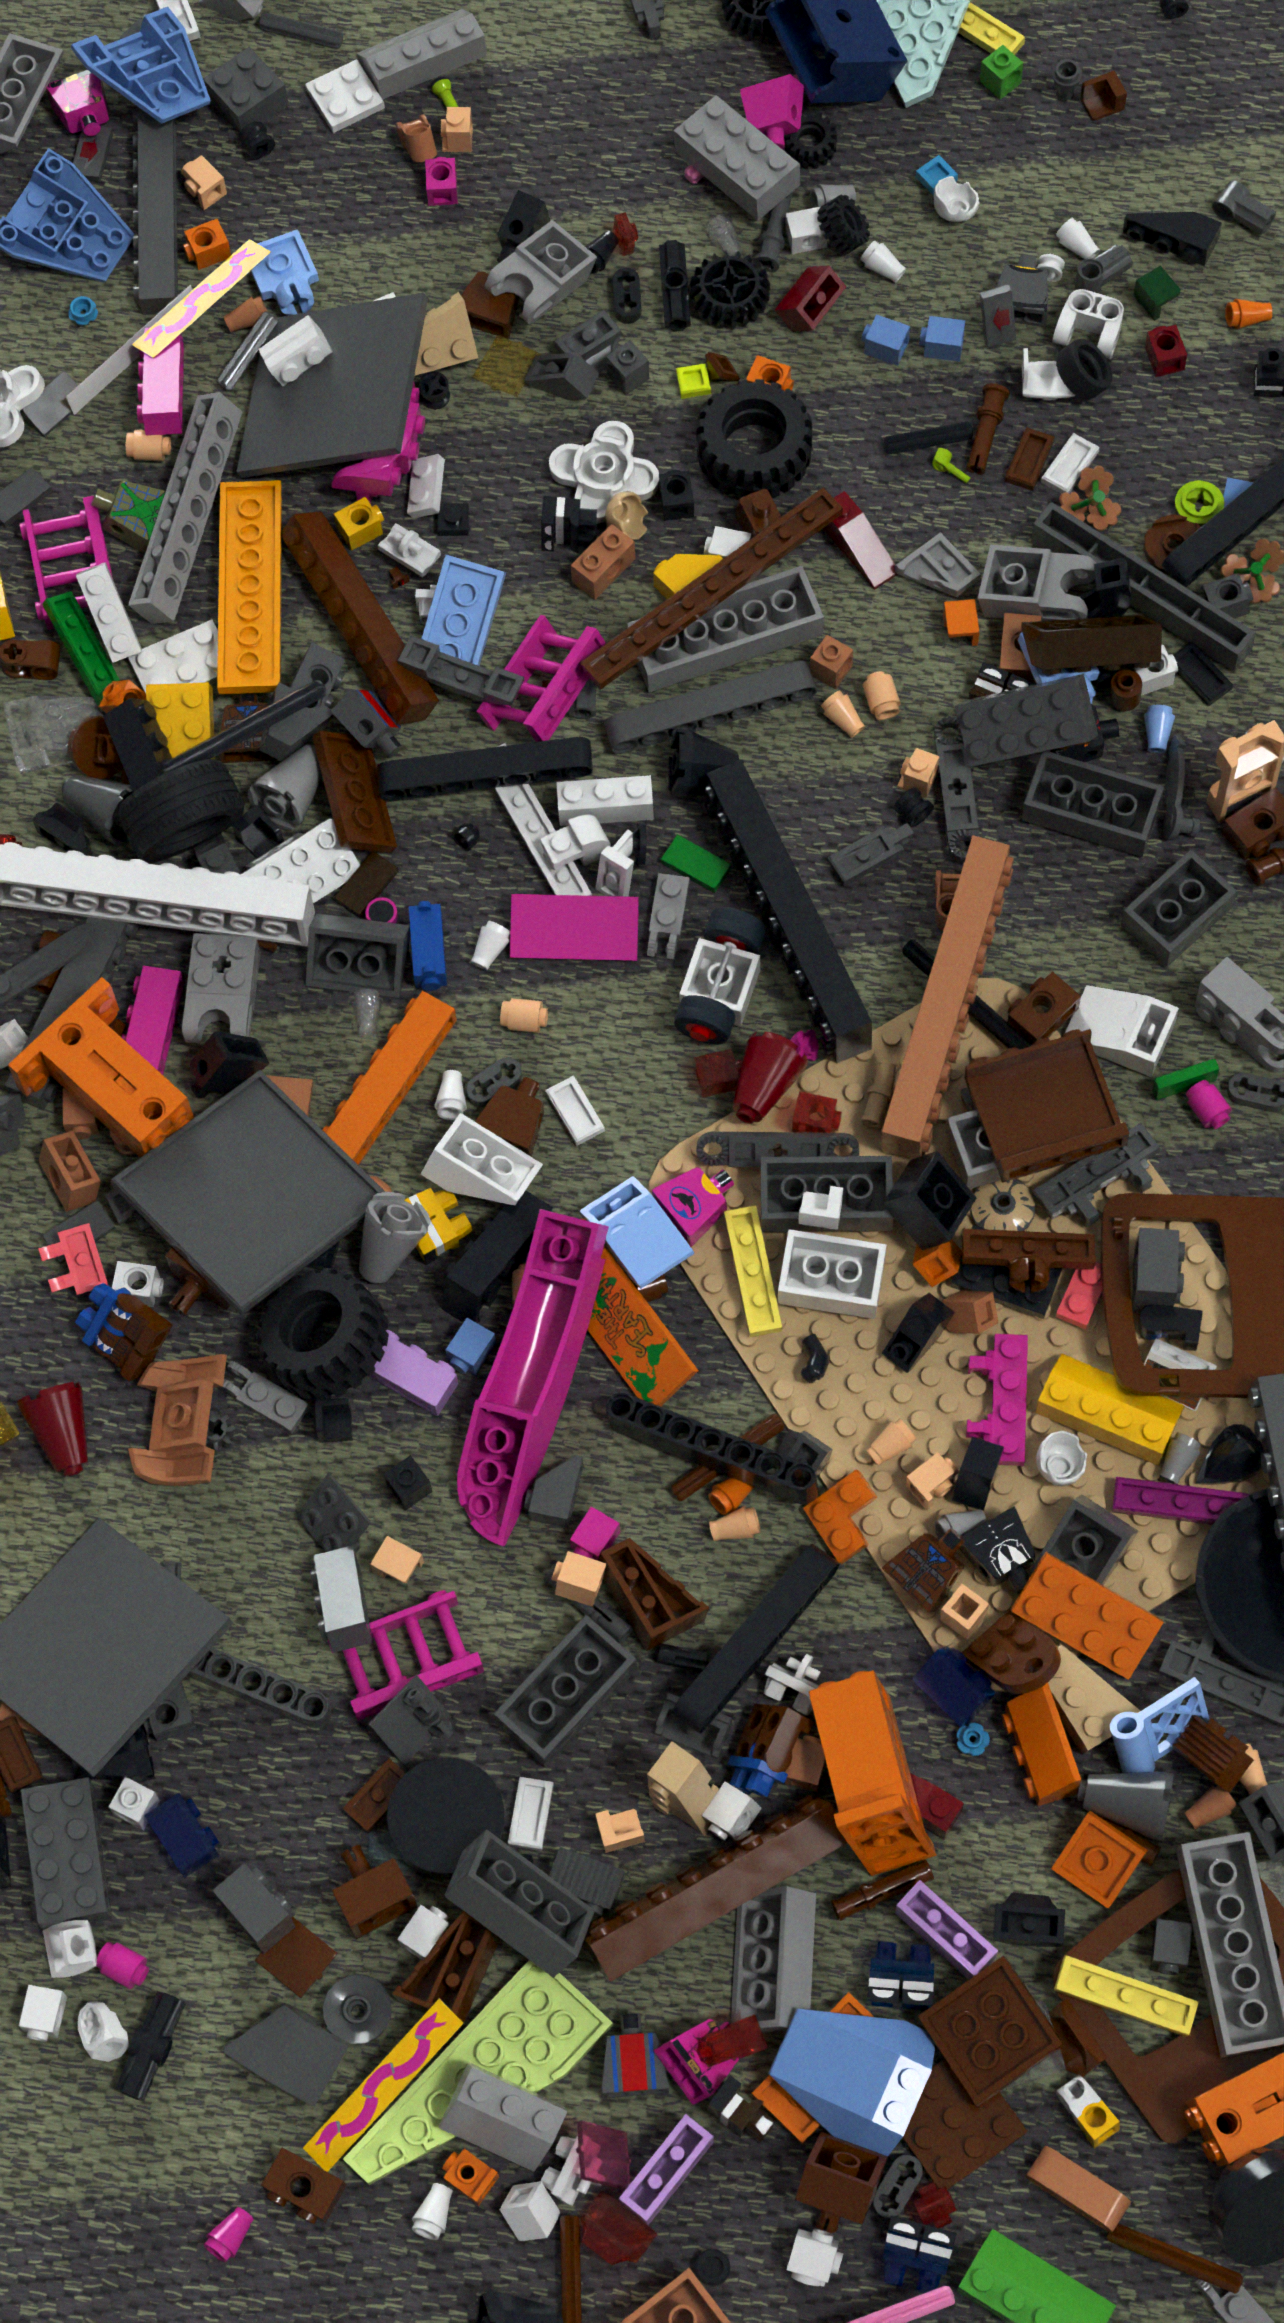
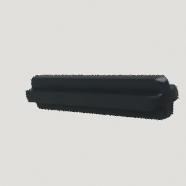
M966 421L886 436L884 438V449L886 454L890 455L969 440L973 438V428L971 422Z

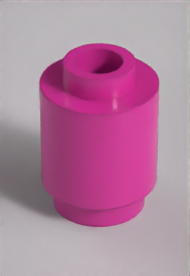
M1202 1080L1186 1092V1096L1189 1099L1188 1105L1205 1128L1213 1127L1218 1129L1230 1120L1229 1114L1232 1108L1214 1084H1209L1207 1080Z
M107 1942L97 1956L96 1967L101 1969V1974L128 1989L133 1988L135 1984L140 1986L149 1972V1967L146 1966V1957L118 1942L115 1944Z

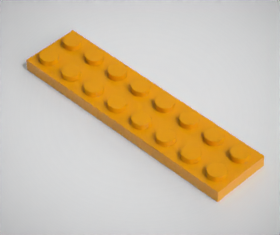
M281 480L220 482L218 694L274 692L279 682L281 683Z

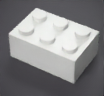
M789 1229L778 1287V1304L876 1319L887 1244Z

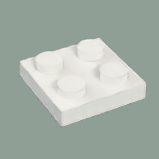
M357 59L305 84L307 93L333 133L385 108L384 101Z

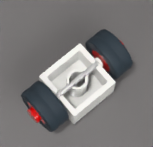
M722 907L712 911L705 929V939H698L679 994L680 1004L674 1018V1026L685 1036L699 1042L720 1045L728 1041L734 1025L741 1027L760 973V955H757L760 950L761 942L765 935V926L758 918L733 908Z

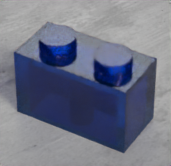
M946 1646L938 1649L912 1680L961 1727L970 1723L993 1698L996 1692L990 1687L992 1684L986 1676L979 1671L974 1672L966 1664L967 1659L959 1650Z
M180 1793L144 1815L184 1878L219 1856L214 1847L219 1844V1841L209 1826L204 1829L200 1826L196 1818L201 1816V1813L191 1798L184 1801Z

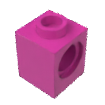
M437 157L435 159H425L428 206L458 204L455 158Z
M590 1507L570 1538L571 1549L574 1550L573 1553L598 1561L600 1553L610 1548L620 1534V1523L597 1509Z

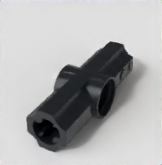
M667 240L664 244L659 245L665 328L677 332L691 326L685 244L677 240Z
M157 1991L143 2026L140 2025L133 2035L128 2050V2055L130 2056L115 2088L116 2091L135 2100L145 2101L158 2068L164 2065L173 2044L172 2035L186 2005L184 2001L170 1994Z

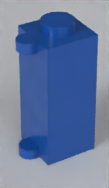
M421 901L417 906H409L413 976L416 988L433 991L441 986H447L443 918L440 904Z

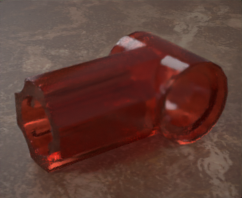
M755 2014L731 2023L723 2030H718L699 2038L696 2051L700 2061L704 2062L709 2068L736 2057L742 2059L765 2050L768 2046Z

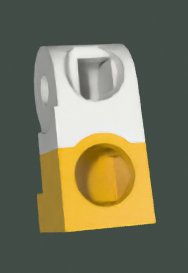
M1078 2074L1055 2091L1059 2100L1073 2116L1074 2121L1086 2135L1087 2140L1094 2149L1120 2130V2121L1081 2075Z

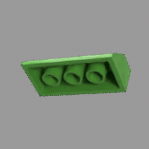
M994 2229L988 2235L956 2291L1006 2323H1107L1116 2307L1109 2300Z

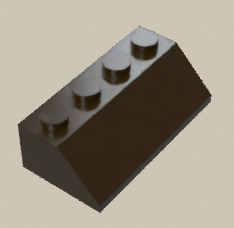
M1141 615L1021 622V629L1031 664L1042 669L1044 674L1061 673V668H1072L1074 672L1091 671V666H1102L1104 670L1121 669V664H1131V667L1148 668L1150 667V662H1161L1162 624Z

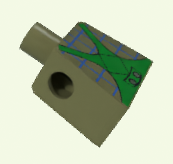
M121 481L114 494L98 488L91 505L107 512L102 525L104 530L138 551L145 553L166 491L128 481Z

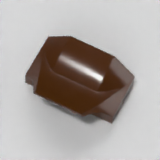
M1068 1998L1059 2003L1046 2015V2018L1065 2045L1054 2053L1063 2069L1084 2077L1107 2059Z

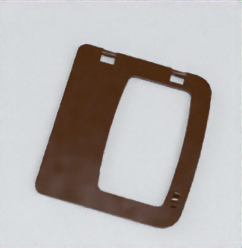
M1124 1193L1108 1200L1104 1206L1101 1221L1102 1291L1114 1375L1123 1389L1141 1396L1178 1395V1397L1248 1398V1389L1251 1388L1250 1385L1257 1377L1284 1374V1198ZM1132 1221L1210 1222L1217 1226L1224 1252L1231 1305L1232 1361L1231 1368L1228 1370L1148 1368L1142 1363L1136 1339L1130 1292L1129 1230ZM1159 1378L1177 1379L1178 1387L1160 1386Z
M1180 1868L1151 1886L1107 1918L1064 1956L1067 1955L1097 1966L1124 1941L1168 1909L1186 1899ZM1260 1877L1273 1941L1279 1952L1277 1959L1284 1986V1907ZM1063 1957L1058 1960L1052 1973L1053 1987H1055ZM1056 1992L1061 2002L1068 1998L1106 2055L1107 2059L1104 2061L1158 2138L1167 2144H1174L1194 2131L1184 2113L1188 2109L1185 2104L1186 2101L1284 2051V2047L1221 2058L1212 2016L1210 2015L1192 2027L1189 2036L1180 2035L1145 2056H1138L1131 2050L1101 2007Z

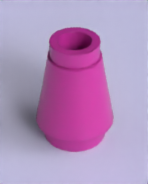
M237 2207L234 2212L206 2235L208 2240L205 2242L204 2247L214 2257L226 2263L230 2257H235L251 2223L254 2221L253 2217L242 2208Z

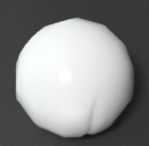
M953 176L939 180L935 186V210L945 220L951 222L967 221L975 215L979 208L978 193L971 188L969 182L958 184Z
M1062 1430L1050 1433L1042 1441L1036 1454V1464L1039 1472L1047 1482L1057 1486L1074 1484L1085 1472L1087 1453L1081 1448L1079 1437Z

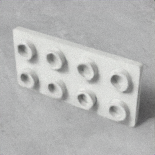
M329 818L305 834L296 833L245 866L247 870L240 875L252 878L267 876L274 881L287 882L288 880L301 881L305 885L310 886L312 900L315 903L345 884L361 865L350 848L340 847L334 820Z

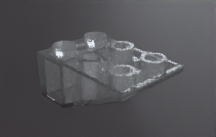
M31 696L3 703L13 754L20 774L71 763L68 755V741L72 730L78 728L84 722V719L88 717L103 716V710L98 708L93 697Z

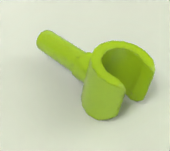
M938 448L932 462L933 468L940 472L947 471L967 484L971 477L950 463L952 453L947 449Z

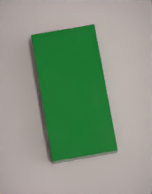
M678 834L661 858V864L684 877H690V880L713 893L717 891L731 870L730 863Z
M1216 1059L1155 1078L1152 1092L1156 1101L1187 1091L1202 1080H1207L1209 1083L1216 1081L1219 1073Z

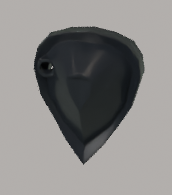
M1233 1424L1225 1428L1213 1441L1200 1468L1196 1484H1227L1241 1482L1255 1476L1262 1468L1261 1454L1264 1451L1261 1441H1258L1256 1435L1242 1424Z

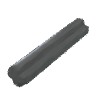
M263 12L259 20V26L262 30L334 48H340L343 42V32L267 12Z
M266 311L261 314L217 378V383L220 387L231 391L258 353V349L262 347L278 324V320L273 314Z

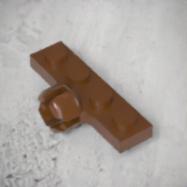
M963 1229L962 1264L1005 1266L1009 1270L1010 1285L1016 1291L1025 1293V1280L1030 1279L1031 1293H1036L1048 1286L1050 1280L1049 1269L1051 1268L1094 1269L1096 1264L1095 1234Z

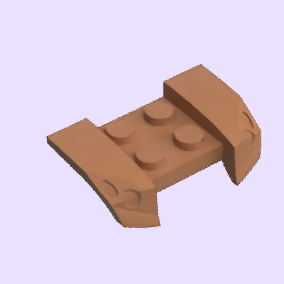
M219 1354L184 1360L152 1362L148 1365L137 1386L155 1391L156 1399L149 1450L128 1449L135 1475L151 1484L167 1486H188L211 1482L215 1450L206 1447L213 1388L223 1387L227 1355Z

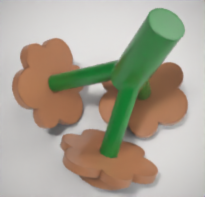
M1096 466L1094 469L1090 467L1082 469L1078 487L1080 490H1085V495L1088 499H1079V495L1076 492H1071L1070 494L1065 492L1060 495V507L1084 522V513L1087 511V506H1089L1088 523L1093 524L1097 531H1103L1108 525L1113 526L1118 522L1117 516L1120 515L1122 510L1118 503H1112L1111 499L1105 498V495L1109 493V486L1114 481L1113 475L1109 472H1104L1102 466Z
M1260 539L1255 545L1256 549H1253L1251 552V557L1256 561L1251 564L1250 568L1246 566L1247 560L1245 557H1238L1235 554L1227 555L1225 565H1222L1220 568V573L1224 576L1223 578L1239 573L1243 584L1245 583L1244 581L1250 579L1249 586L1253 600L1249 602L1253 604L1260 601L1267 603L1271 601L1273 595L1279 593L1280 585L1275 582L1274 576L1267 575L1264 577L1261 573L1268 569L1271 572H1276L1279 569V565L1284 563V551L1279 550L1280 544L1277 541L1270 543L1267 539Z

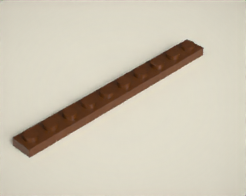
M822 487L580 662L581 669L601 690L841 516L843 508Z

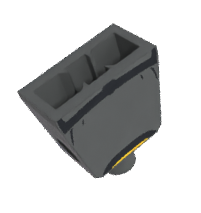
M1021 255L1018 265L1007 264L1004 266L996 288L1005 285L1010 286L1015 323L1046 327L1048 314L1047 271L1036 268L1037 259L1034 256Z

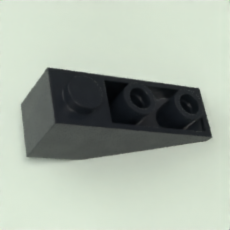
M1197 212L1132 213L1125 216L1123 234H1126L1134 241H1143L1153 245L1161 252H1170L1178 255L1188 263H1197L1205 266L1219 240L1222 222Z

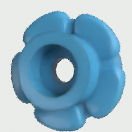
M80 296L71 302L68 315L78 325H87L90 321H94L97 318L98 310L96 309V304L90 298Z
M978 1723L961 1726L956 1734L958 1749L962 1753L971 1756L981 1755L985 1751L984 1748L990 1742L988 1732L984 1731L983 1726ZM971 1736H974L976 1738V1741L971 1742L969 1738Z

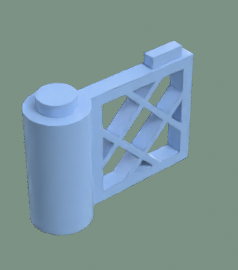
M1195 1677L1139 1713L1122 1712L1112 1719L1110 1732L1122 1773L1154 1772L1155 1761L1174 1750L1172 1749V1744H1175L1176 1740L1180 1738L1181 1733L1185 1732V1728L1188 1727L1186 1725L1192 1715H1198V1717L1206 1722L1209 1720L1201 1684ZM1192 1694L1186 1705H1180L1184 1698ZM1164 1712L1158 1723H1151V1719ZM1175 1713L1180 1714L1176 1723L1169 1725ZM1169 1733L1166 1740L1158 1744L1163 1734Z

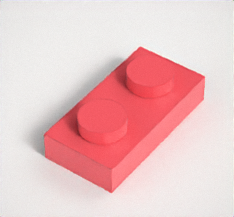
M1096 1262L1094 1269H1075L1056 1312V1318L1085 1330L1087 1329L1103 1292L1100 1263Z

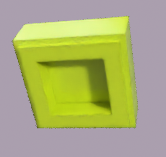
M706 363L676 368L681 399L711 394Z

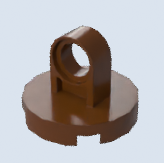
M103 716L88 717L84 719V722L78 728L72 730L68 741V755L80 773L89 777L103 779L110 778L121 771L123 765Z

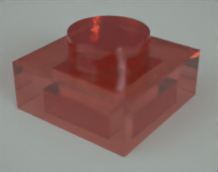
M626 212L614 215L613 233L619 240L618 246L622 256L634 253L635 241L638 240L636 225L629 222Z

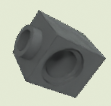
M630 340L606 356L607 375L625 395L650 379L649 360Z
M1239 573L1203 585L1205 600L1234 619L1250 613L1249 601L1253 600V595L1248 582L1242 583ZM1227 596L1236 597L1231 601L1223 600Z
M1157 1919L1154 1926L1150 1966L1158 1967L1159 1973L1167 1975H1178L1179 1970H1186L1189 1960L1192 1923Z

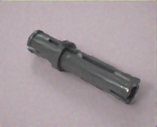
M555 1564L546 1573L544 1581L556 1589L557 1582L552 1580ZM596 1598L592 1608L591 1606L567 1599L619 1644L623 1643L631 1634L633 1627L615 1614L608 1602L602 1603Z

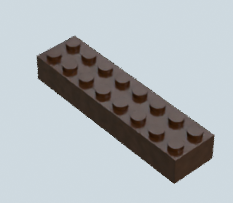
M812 1795L804 1797L794 1804L795 1809L788 1814L778 1813L764 1822L766 1825L764 1828L755 1833L753 1830L744 1832L735 1838L736 1844L726 1850L723 1847L713 1850L705 1856L706 1861L695 1868L693 1865L684 1867L675 1874V1880L666 1885L660 1882L645 1891L646 1897L635 1903L633 1900H629L615 1909L616 1914L606 1920L601 1917L590 1922L583 1942L599 1971L610 1982L846 1844L847 1841L836 1827L834 1814L837 1813L832 1804L818 1796L815 1798Z

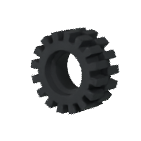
M807 111L806 117H803V114L801 116V127L798 132L784 136V151L799 164L803 163V169H808L809 164H813V169H817L819 162L825 166L828 163V159L832 160L834 152L836 153L837 131H835V124H830L828 116L822 120V113L817 112L816 117L812 116V111ZM813 134L819 136L822 141L816 146H805L799 142V139L804 135Z
M842 194L820 207L817 212L819 214L817 220L822 223L819 227L821 231L825 232L824 238L830 240L829 245L832 248L836 246V251L839 253L842 251V254H849L868 242L870 231L867 229L870 227L869 223L864 221L867 218L865 214H861V207L859 205L855 206V201L852 198L849 200V196H843Z

